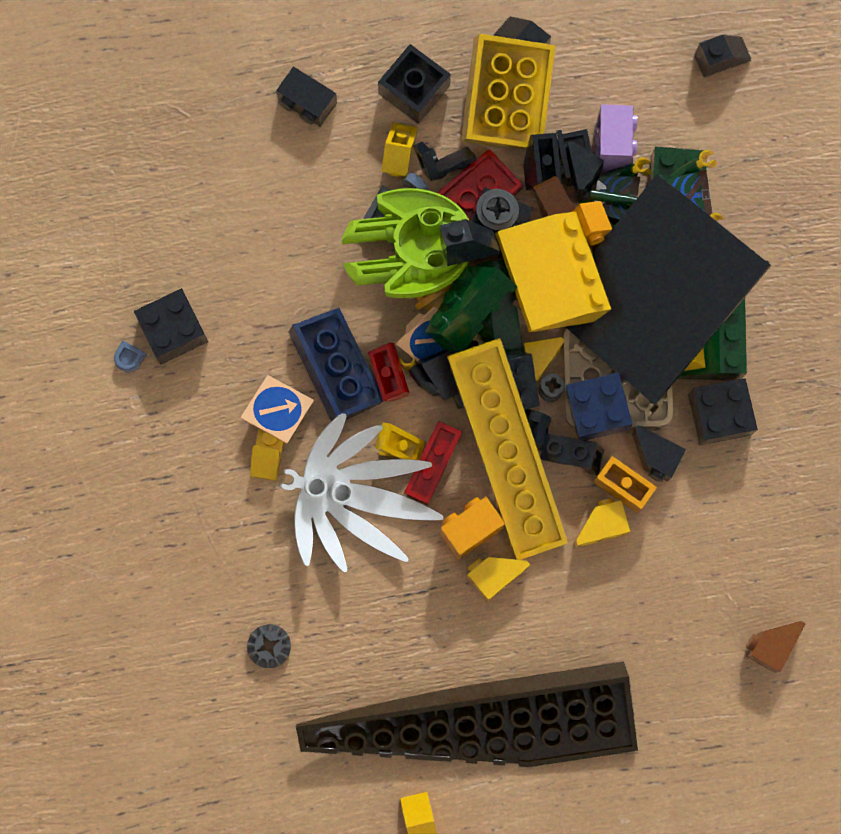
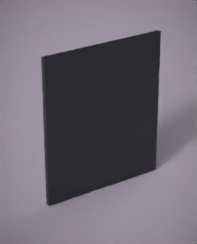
M656 174L592 254L611 310L595 322L566 326V328L617 373L619 372V375L646 397L651 404L656 405L772 265L668 183L662 175Z

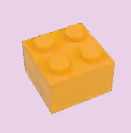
M476 497L465 505L463 513L457 515L454 512L442 521L440 536L456 559L460 560L502 531L505 522L487 497L482 500Z

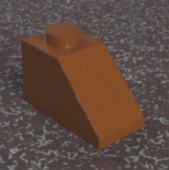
M798 621L759 632L757 635L753 634L746 645V649L749 650L746 657L774 673L781 672L806 623Z

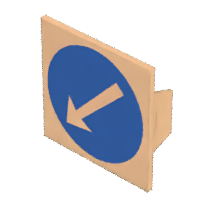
M435 306L425 315L419 313L406 325V333L396 342L401 349L417 362L420 359L444 350L425 333L430 324V319L438 310Z
M267 375L242 414L241 419L288 444L314 400Z

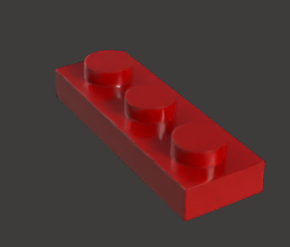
M440 421L437 422L419 460L431 462L432 466L413 472L404 491L405 495L426 505L429 504L462 435V431Z

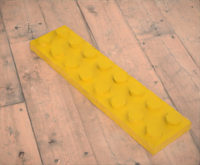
M496 339L448 356L447 358L502 520L505 522V528L516 560H522L567 544L568 540L501 339Z

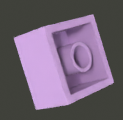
M601 105L595 123V155L604 160L602 173L633 164V156H636L637 140H633L634 131L637 129V115H633V106Z

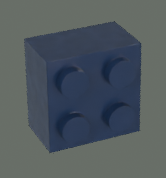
M619 372L566 385V395L577 439L590 440L631 430L632 421Z

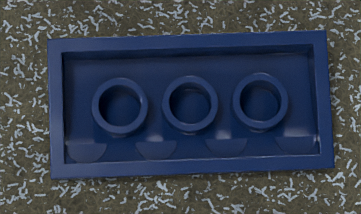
M339 307L291 326L288 333L331 422L342 413L346 414L347 420L383 402L375 379Z

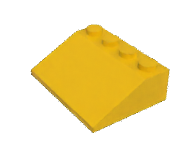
M480 33L473 39L461 142L527 149L530 135L545 134L556 45Z
M577 212L554 214L495 233L511 281L517 286L515 293L529 333L595 322L611 310Z

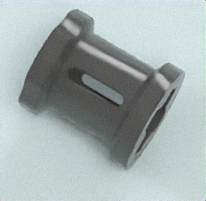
M550 373L543 377L539 386V394L543 400L554 402L561 397L565 388V383L561 376ZM549 383L554 384V393L549 392Z

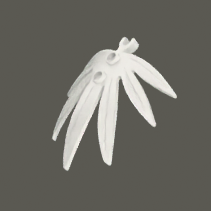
M342 413L317 438L308 456L304 476H299L291 469H284L283 472L290 474L293 480L290 484L281 483V488L285 490L300 488L295 507L294 529L301 559L304 565H309L313 546L311 518H313L317 534L325 550L335 564L343 572H347L340 542L325 515V512L328 511L341 525L362 541L394 558L407 562L408 557L387 536L343 506L347 505L369 513L401 519L443 520V515L402 495L372 486L350 483V480L380 479L408 474L432 466V463L408 459H387L363 462L337 469V465L358 453L383 429L382 425H377L363 430L344 441L327 457L343 429L346 414Z

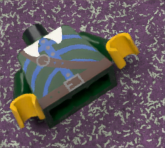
M704 150L700 153L699 159L696 158L682 165L667 176L666 181L716 221L724 220L725 218L721 214L712 213L707 170H703V167L714 168L717 165V161L712 160L707 163V157L713 155L714 152Z
M640 157L636 160L635 164L604 173L597 178L594 190L638 197L640 184L638 173L643 176H649L651 170L642 168L645 164H650L651 161L645 157ZM589 190L585 197L582 200L577 201V203L581 204L597 201L589 200ZM602 202L613 229L630 207Z

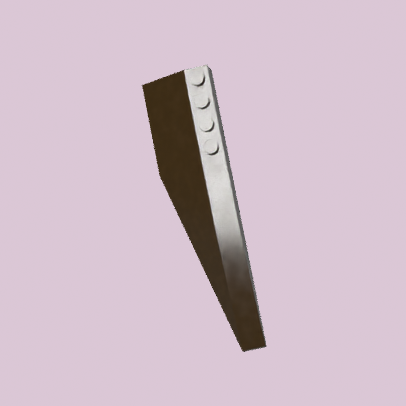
M624 661L434 691L364 706L296 724L300 752L337 754L338 752H351L352 755L363 756V753L380 754V757L391 758L392 755L405 756V759L451 762L454 759L466 760V763L477 764V761L493 762V765L505 766V763L518 764L519 767H534L638 751L630 679Z

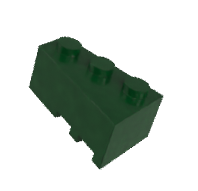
M465 267L462 274L454 280L449 291L444 295L443 301L437 312L430 319V324L425 333L444 350L462 352L484 327L481 322L491 311L496 313L501 307L498 304L508 291L513 293L517 286L499 268Z

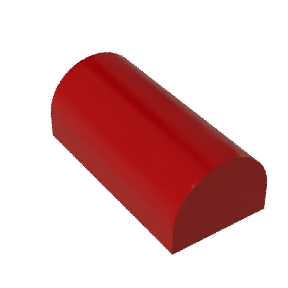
M389 342L369 351V358L383 402L395 401L408 396L410 392L395 343Z

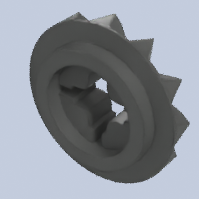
M492 189L485 192L477 202L478 220L486 228L493 229L495 232L509 228L518 218L519 206L517 200L512 194L502 189ZM497 200L499 201L500 210H504L498 217V220H496L495 213L489 210L494 209Z
M267 624L259 626L250 634L247 650L249 657L256 665L263 668L280 666L286 661L291 651V641L288 634L277 625ZM264 635L270 642L280 640L273 647L275 657L268 651L258 652L265 645Z

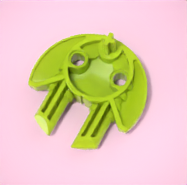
M403 188L378 194V209L385 217L350 220L341 240L343 245L388 240V243L394 242L395 255L389 256V259L343 263L347 275L356 286L385 283V295L387 297L414 298L437 292L456 280L469 263L468 261L447 266L441 248L439 226L460 220H469L468 217L449 198L424 189Z

